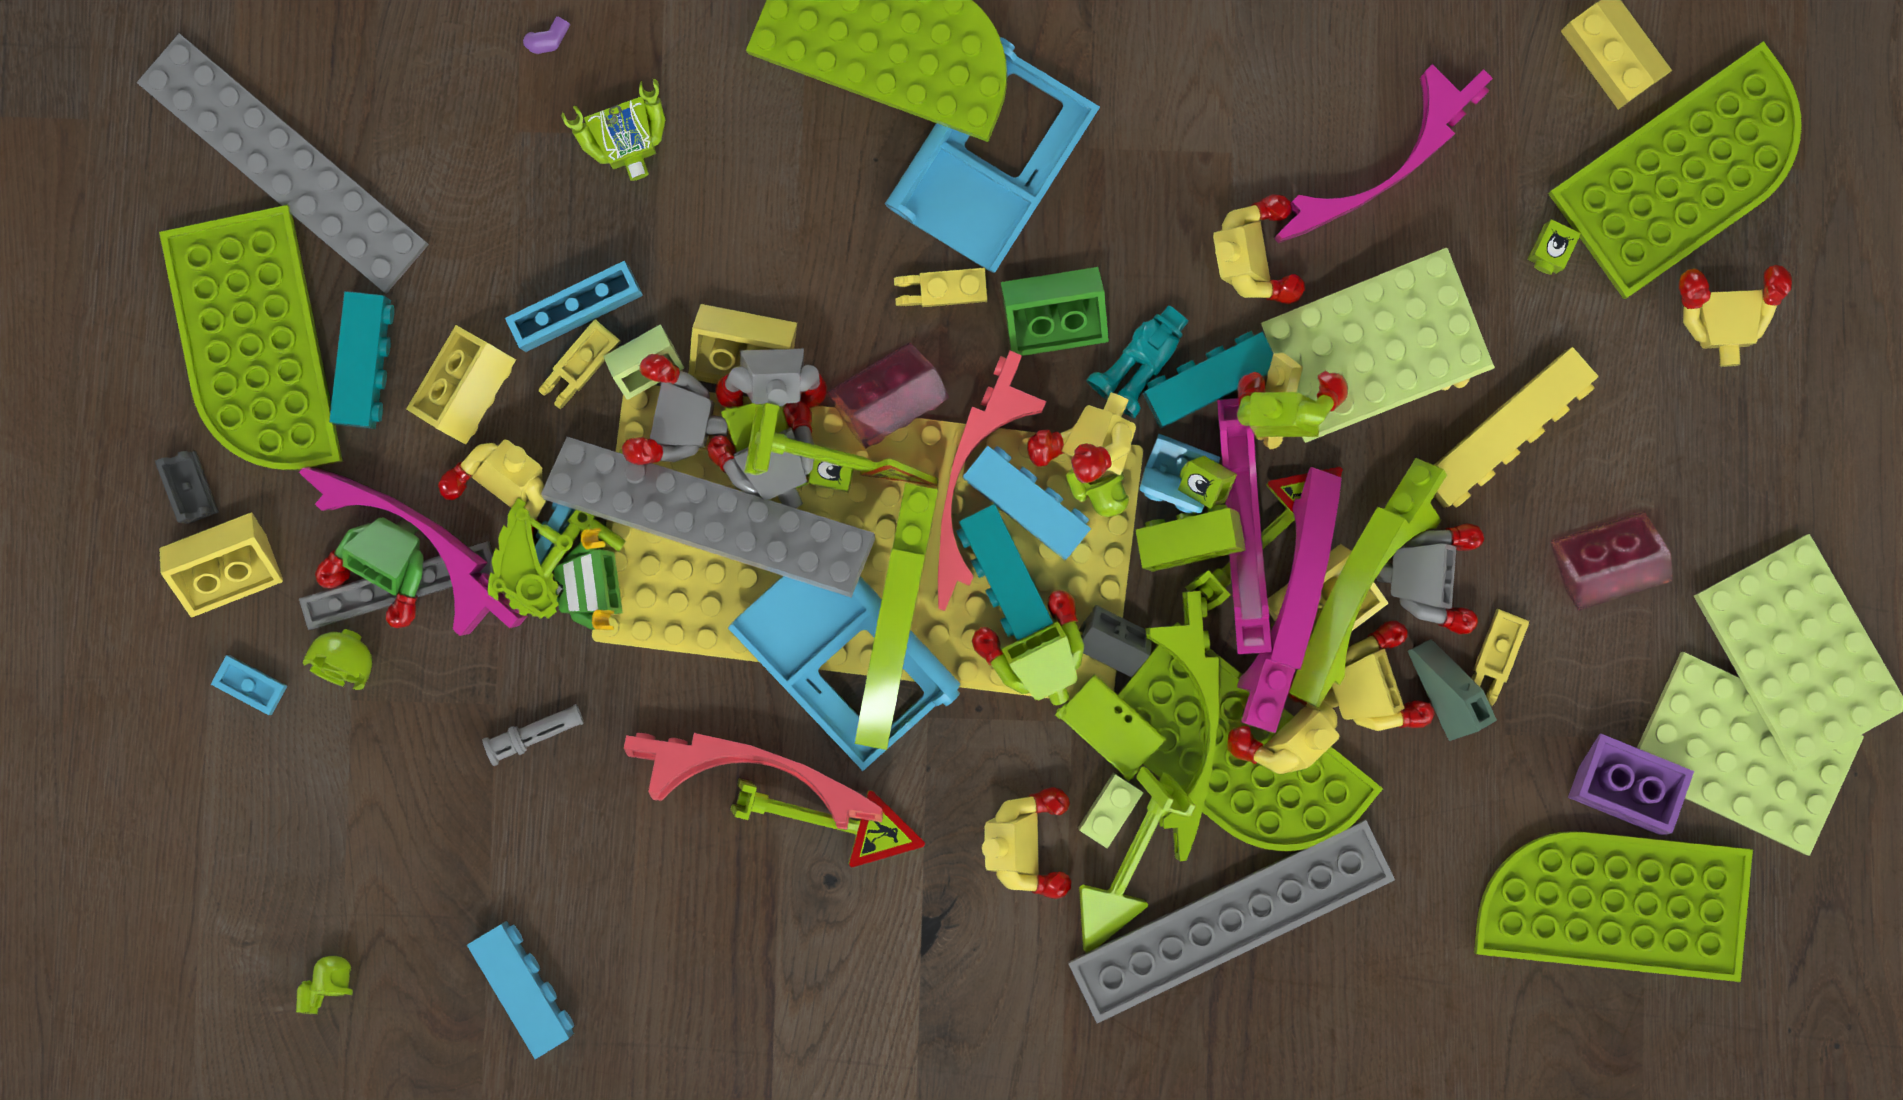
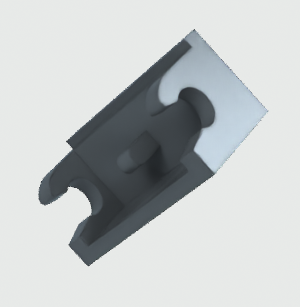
M196 451L178 452V456L155 460L178 523L190 524L219 513Z
M1095 605L1079 629L1083 633L1081 635L1084 643L1083 654L1130 677L1136 673L1150 656L1152 641L1146 638L1144 628Z

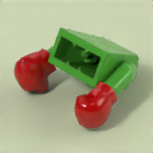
M382 517L376 519L373 523H367L348 530L337 549L333 550L318 565L315 572L317 583L323 588H336L349 579L350 571L390 594L397 595L395 602L389 606L386 612V621L391 627L398 629L409 626L416 616V601L418 598L416 593L423 576L424 556L419 550L420 540L415 536L419 529L404 518L396 525Z

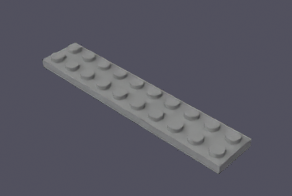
M180 33L137 81L143 89L280 205H288L293 216L386 294L429 245Z
M566 437L541 492L544 500L851 598L875 541V534L873 532L768 499L763 500L761 497L653 463L635 465L626 461L621 453L570 437Z
M1364 819L1337 835L1276 861L1069 961L1068 964L1096 1023H1100L1374 891L1395 879L1367 821Z

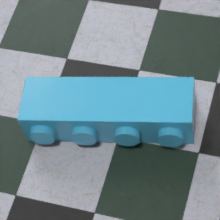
M622 261L506 317L505 320L518 347L527 352L642 297L643 293L630 266L625 261Z
M987 446L964 474L963 479L1062 559L1067 560L1091 530L1086 525L1089 519L1076 508H1073L1070 512L1060 503L1064 499L1048 487L1044 491L1036 485L1035 482L1038 478L1022 466L1018 470L1011 465L1009 461L1012 457L1000 447L996 446L993 450Z
M505 921L469 943L467 947L534 1059H537L568 1040L574 1034L572 1031L574 1023L565 1010L560 1011L554 1001L557 999V995L549 982L544 983L539 976L540 966L531 953L526 954L520 943L523 942V938L515 925L509 926L508 922Z

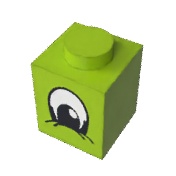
M1551 219L1543 225L1527 260L1535 263L1534 268L1543 273L1551 275L1554 272L1557 274L1565 268L1581 233Z
M1202 456L1188 461L1184 465L1180 473L1182 480L1178 491L1211 509L1215 505H1221L1226 502L1237 474L1208 457Z
M814 460L813 470L806 476L810 477V485L849 493L854 469Z

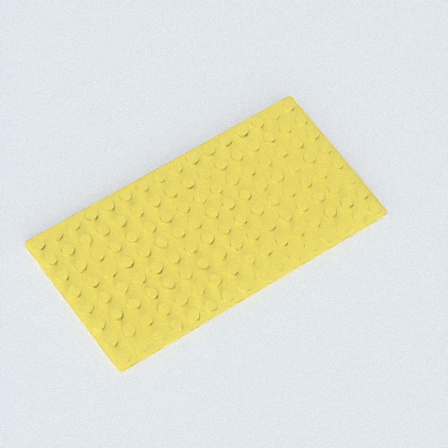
M654 385L628 400L623 395L616 452L619 453L624 442L630 438L644 437L650 439L661 386ZM709 392L710 400L715 403L713 415L722 417L721 411L727 407L720 405L716 393ZM743 396L744 405L751 403L749 397ZM818 405L810 408L812 412L811 435L814 445L862 456L873 462L893 459L938 478V484L934 486L860 475L861 471L854 469L848 493L810 485V477L806 476L808 484L796 488L803 502L796 509L875 534V541L860 576L882 599L905 483L938 489L932 528L910 630L959 681V687L1032 696L1030 693L1021 694L1007 687L992 665H988L986 660L974 651L971 642L974 632L980 627H989L996 632L1001 642V650L1017 642L1014 635L1009 638L1006 635L1000 622L1005 616L1000 606L993 608L985 590L991 587L985 576L978 577L971 563V560L976 557L970 546L964 549L956 532L961 529L959 521L994 504L963 479L964 474L987 446L993 450L996 446L1000 447L1012 457L1009 461L1011 465L1018 470L1022 466L1038 478L1035 482L1036 485L1044 491L1048 487L1064 499L1060 503L1070 512L1073 508H1076L1089 519L1086 525L1091 530L1067 560H1064L997 507L1049 615L1048 597L1053 591L1063 590L1069 592L1075 600L1078 629H1080L1083 622L1090 615L1095 605L1123 618L1143 457L1142 447L1131 445V450L1127 455L1122 471L1124 479L1121 482L1126 495L1129 497L1127 508L1114 517H1104L1096 513L1088 495L1083 502L1073 497L1066 474L1069 473L1068 471L1073 469L1071 464L1072 456L1066 453L1052 459L1048 465L1040 467L1031 462L1027 451L1028 439L1035 435V432L998 428L987 436L974 449L965 462L958 476L952 498L951 518L954 538L964 563L973 575L970 586L957 581L946 610L943 611L938 607L941 521L953 461L966 424ZM728 431L727 438L733 443L730 432ZM708 434L706 447L699 448L698 452L693 456L677 462L659 461L653 463L741 491L732 484L728 475L709 458L707 446L715 435ZM1106 470V472L1101 477L1115 473ZM778 496L770 499L771 501L781 504ZM607 520L606 527L626 540L619 551L606 542L605 547H603V550L615 552L623 613L611 614L609 624L614 626V630H592L594 641L759 662L728 627L744 610L778 581L782 575ZM1050 615L1053 623L1057 622V620L1052 618V616ZM867 630L860 631L826 661L819 670L867 676L874 637ZM1083 654L1081 666L1076 670L1078 680L1076 683L1066 687L1070 696L1067 701H1070L1094 674L1114 691L1116 669ZM903 669L901 680L914 681Z

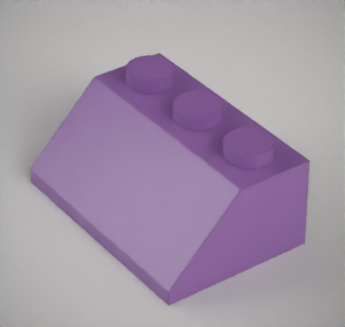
M1599 734L1578 768L1568 798L1656 834H1672L1694 771L1606 735Z

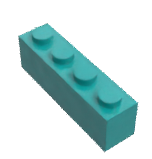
M344 292L330 423L376 429L377 422H380L382 419L383 403L379 402L380 390L385 389L387 382V372L383 370L384 357L389 356L391 340L390 337H387L388 324H392L394 320V305H391V300L383 295Z
M1249 331L1234 339L1237 345L1227 350L1222 345L1206 353L1207 360L1196 365L1194 360L1176 369L1178 375L1168 380L1165 375H1162L1148 382L1147 386L1149 389L1143 393V396L1160 429L1237 391L1238 383L1243 376L1253 372H1258L1263 377L1268 375L1274 353L1264 333L1261 332L1254 336L1253 332Z
M993 504L959 521L961 529L956 531L964 549L969 546L971 547L976 557L971 560V563L978 577L985 576L991 587L985 590L993 608L1000 606L1005 616L1000 622L1008 638L1014 635L1018 641L1053 624L996 505Z

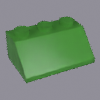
M1098 267L1001 282L1011 351L1024 356L1109 342L1105 294Z

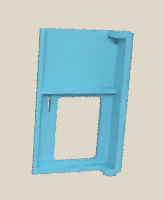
M1000 37L1006 57L1008 76L1015 74L1063 104L1061 112L1020 176L1013 178L965 148V143L970 135L936 123L885 203L897 215L993 273L996 272L1100 108V106L1017 57L1013 52L1015 46Z
M782 576L729 625L728 629L863 771L886 750L854 744L859 715L820 675L819 668L860 631L867 630L875 637L882 599L861 576L852 598ZM911 630L903 669L923 689L924 694L892 723L888 748L935 706H939L942 703L948 706L960 694L957 690L960 686L959 681Z

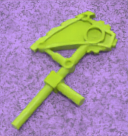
M517 498L508 513L507 527L503 525L499 534V550L496 548L494 550L491 561L494 574L490 572L488 595L498 601V593L504 592L505 598L510 600L508 605L513 610L518 609L520 615L526 616L531 614L532 617L537 616L541 619L545 616L548 619L557 612L555 608L559 605L556 600L558 595L555 593L558 589L557 581H553L554 575L552 571L566 551L572 547L573 541L579 532H583L586 529L601 528L598 538L617 551L622 548L626 540L595 520L594 515L576 509L568 519L569 525L561 535L547 524L542 525L530 517L529 511L524 508L526 502ZM531 525L539 530V534L555 544L541 565L537 557Z

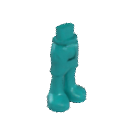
M1168 305L1161 315L1156 314L1153 319L1143 322L1136 329L1132 337L1133 340L1122 351L1121 357L1105 373H1092L1086 379V382L1101 397L1108 400L1110 393L1115 392L1117 386L1136 362L1142 364L1129 382L1117 393L1129 400L1123 413L1135 419L1141 409L1138 402L1141 391L1153 375L1155 377L1158 375L1161 368L1173 355L1180 341L1179 339L1183 336L1181 331L1189 321Z

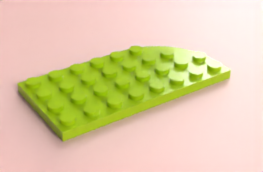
M766 0L746 49L747 53L754 57L986 142L989 141L1001 112L1007 89V62L1000 37L986 13L972 0Z
M1763 41L1548 193L1571 227L1581 233L1579 238L1623 299L1634 294L1760 205L1782 184L1793 166L1801 137V112L1791 80Z
M284 205L159 232L191 392L197 411L207 429L233 454L253 464L271 469L301 470L302 468H315L343 462L336 426L329 422L331 401L293 215L290 213L289 206Z
M1176 622L1173 626H1180V624ZM1157 645L1147 660L1119 692L1118 696L1166 738L1143 765L1160 778L1163 772L1168 773L1185 792L1197 771L1203 752L1205 739L1203 709L1195 685L1188 673L1168 651ZM1206 650L1205 657H1219V719L1212 776L1202 812L1232 836L1245 843L1268 850L1297 851L1326 843L1345 832L1361 817L1383 788L1332 747L1310 767L1284 774L1275 773L1259 763L1253 764L1235 758L1228 751L1227 747L1228 733L1233 728L1249 726L1254 739L1261 742L1264 746L1294 716L1283 708L1276 733L1242 723L1241 720L1250 694L1249 691L1237 688L1242 674L1213 650Z
M1583 831L1558 832L1540 837L1512 853L1495 871L1488 882L1478 911L1474 953L1487 956L1741 982L1753 850Z

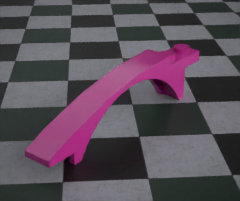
M1432 64L1420 77L1423 92V119L1420 133L1409 158L1401 169L1379 186L1354 196L1323 199L1298 195L1291 202L1292 212L1296 216L1274 239L1281 243L1306 234L1358 209L1407 177L1455 135L1446 124L1448 123L1453 128L1466 115L1462 109L1470 101L1476 105L1489 92L1485 86L1493 78L1483 69L1460 92Z
M1239 398L1217 400L1222 466L1237 474L1225 505L1239 512L1246 551L1229 554L1238 654L1272 652L1259 514L1254 433L1250 426H1244L1238 421Z
M316 467L302 468L299 472L323 494L315 503L321 511L328 509L336 510L352 505L377 507L401 516L425 534L438 550L450 575L455 600L453 630L459 636L471 634L489 611L509 628L520 626L528 617L527 615H520L518 609L513 610L508 605L510 600L506 599L503 593H498V601L488 595L489 575L486 573L480 574V571L486 566L487 562L442 526L395 498L344 476Z
M1313 467L1309 469L1301 498L1295 499L1292 508L1296 523L1295 554L1287 591L1270 633L1272 652L1259 653L1252 665L1239 678L1237 688L1250 692L1241 722L1276 733L1295 669L1301 670L1324 583L1339 504L1342 478Z

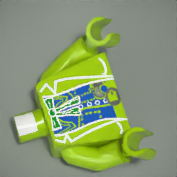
M653 79L655 89L652 92L645 91L641 81L639 84V94L641 97L584 117L586 123H582L583 116L577 106H573L578 114L575 120H567L563 112L561 115L565 125L573 128L572 133L584 152L600 164L609 163L613 169L625 166L630 181L639 180L649 175L644 158L656 154L655 146L662 139L666 120L661 100L657 97L659 94V83L656 79Z

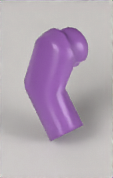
M556 16L548 31L527 33L523 39L524 46L535 54L555 51L569 29L570 23Z

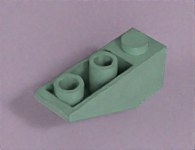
M1432 639L1408 650L1413 666L1421 679L1426 694L1449 741L1478 732L1497 721L1484 691Z

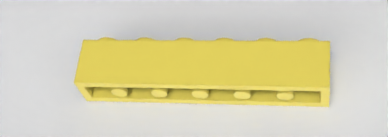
M1573 347L1559 355L1434 464L1444 469L1447 474L1434 496L1443 508L1450 507L1452 504L1457 508L1471 496L1468 492L1470 488L1476 483L1482 486L1496 474L1492 470L1500 462H1503L1505 465L1511 462L1520 454L1517 448L1526 440L1529 443L1535 441L1545 432L1542 426L1550 419L1554 422L1559 420L1570 410L1567 406L1569 402L1575 397L1580 401L1595 388L1591 383L1599 376Z

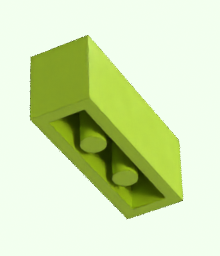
M1215 505L1211 509L1208 508V513L1196 515V512L1181 513L1176 516L1177 520L1166 523L1164 519L1151 520L1145 523L1146 527L1136 529L1142 568L1152 572L1246 551L1239 512L1228 508L1227 505Z

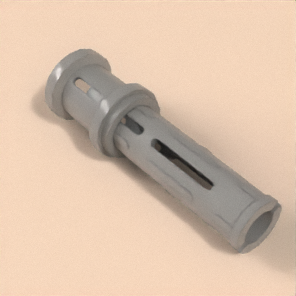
M574 704L570 708L547 716L520 729L517 726H512L508 728V732L492 739L488 737L483 738L482 741L490 762L493 766L499 764V760L515 753L522 755L527 751L528 746L580 724L582 725L584 720L577 704Z

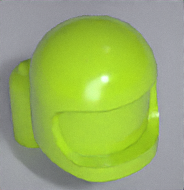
M1073 469L1069 470V473L1066 474L1073 497L1083 502L1088 495L1094 510L1099 515L1114 517L1127 508L1129 497L1126 495L1121 482L1124 479L1123 473L1121 475H1107L1090 483H1081L1075 476Z
M325 956L318 960L314 966L313 980L303 981L297 988L296 1012L318 1014V1008L321 1007L324 996L353 995V989H349L350 963L345 958L339 956Z

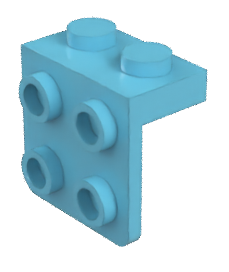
M1158 434L1145 466L1139 489L1151 500L1170 502L1175 504L1177 509L1185 513H1201L1204 508L1203 504L1178 491L1182 480L1180 478L1181 470L1188 461L1206 456L1219 463L1220 457Z

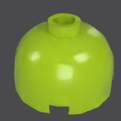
M343 629L342 633L329 632L315 639L305 655L303 665L311 663L310 671L324 680L342 687L345 684L344 681L355 683L352 689L360 690L364 688L372 668V655L368 647L360 641L362 637L358 633Z

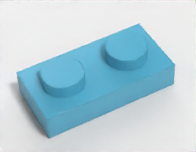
M226 655L211 683L216 688L267 715L273 714L287 688V685L231 655Z

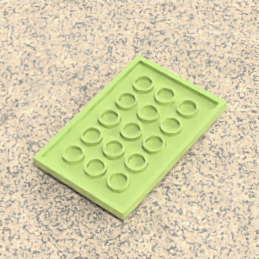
M1448 248L1429 254L1261 323L1273 353H1285L1303 367L1297 393L1317 401V393L1319 392L1318 375L1324 371L1339 373L1345 378L1348 385L1347 398L1334 411L1329 412L1325 420L1319 425V437L1495 368ZM1302 437V438H1303L1304 442L1306 443V442H1309V441L1314 440V439L1319 438V437Z
M1810 534L1799 538L1694 595L1695 600L1793 771L1806 766L1903 712V695Z
M1681 652L1637 748L1694 771L1685 799L1804 855L1810 856L1864 736L1860 735L1806 766L1793 771L1741 679L1692 655Z

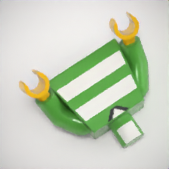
M601 528L586 529L581 534V542L564 558V563L554 568L555 582L557 581L558 589L555 591L556 595H558L556 600L559 604L560 612L570 614L574 622L591 630H614V626L609 624L611 614L623 613L615 552L601 549L596 550L597 548L605 547V542L598 540Z

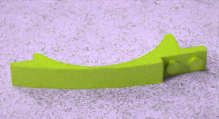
M1415 458L1385 508L1377 507L1349 555L1320 614L1307 645L1301 670H1297L1289 691L1291 695L1319 708L1333 683L1341 684L1345 677L1346 654L1351 632L1360 607L1374 580L1389 559L1407 541L1421 532L1437 528L1441 522L1440 517L1430 502L1447 476L1444 469Z
M905 483L854 744L883 750L888 748L905 654L932 528L938 489Z
M1201 591L1182 592L1184 625L1145 628L1146 638L1168 651L1188 673L1199 695L1204 715L1205 739L1201 760L1191 783L1185 790L1187 796L1196 806L1191 817L1167 811L1165 817H1161L1159 821L1160 827L1163 826L1164 829L1173 828L1175 859L1179 861H1187L1197 834L1212 776L1219 719V657H1205V651L1210 649V639L1208 631H1203L1202 617H1207V601L1205 597L1201 598Z

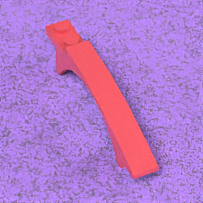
M1009 351L1007 358L1001 356L994 371V375L999 376L994 388L988 386L981 405L986 406L985 411L975 407L971 408L953 461L941 521L938 565V607L943 611L946 610L957 581L970 586L973 579L972 573L964 563L958 550L952 528V498L958 476L971 453L987 436L1013 420L1042 413L1046 403L1042 399L1010 386L1022 358V355L1013 351Z
M636 733V737L626 735L624 750L629 757L654 760L648 791L653 800L662 801L683 781L706 769L731 763H755L783 770L808 785L825 803L838 829L847 830L850 817L882 822L883 820L882 808L860 793L804 764L751 745L697 733L693 735L692 745H688L687 741L678 738H669L668 742L655 740V736L646 733Z

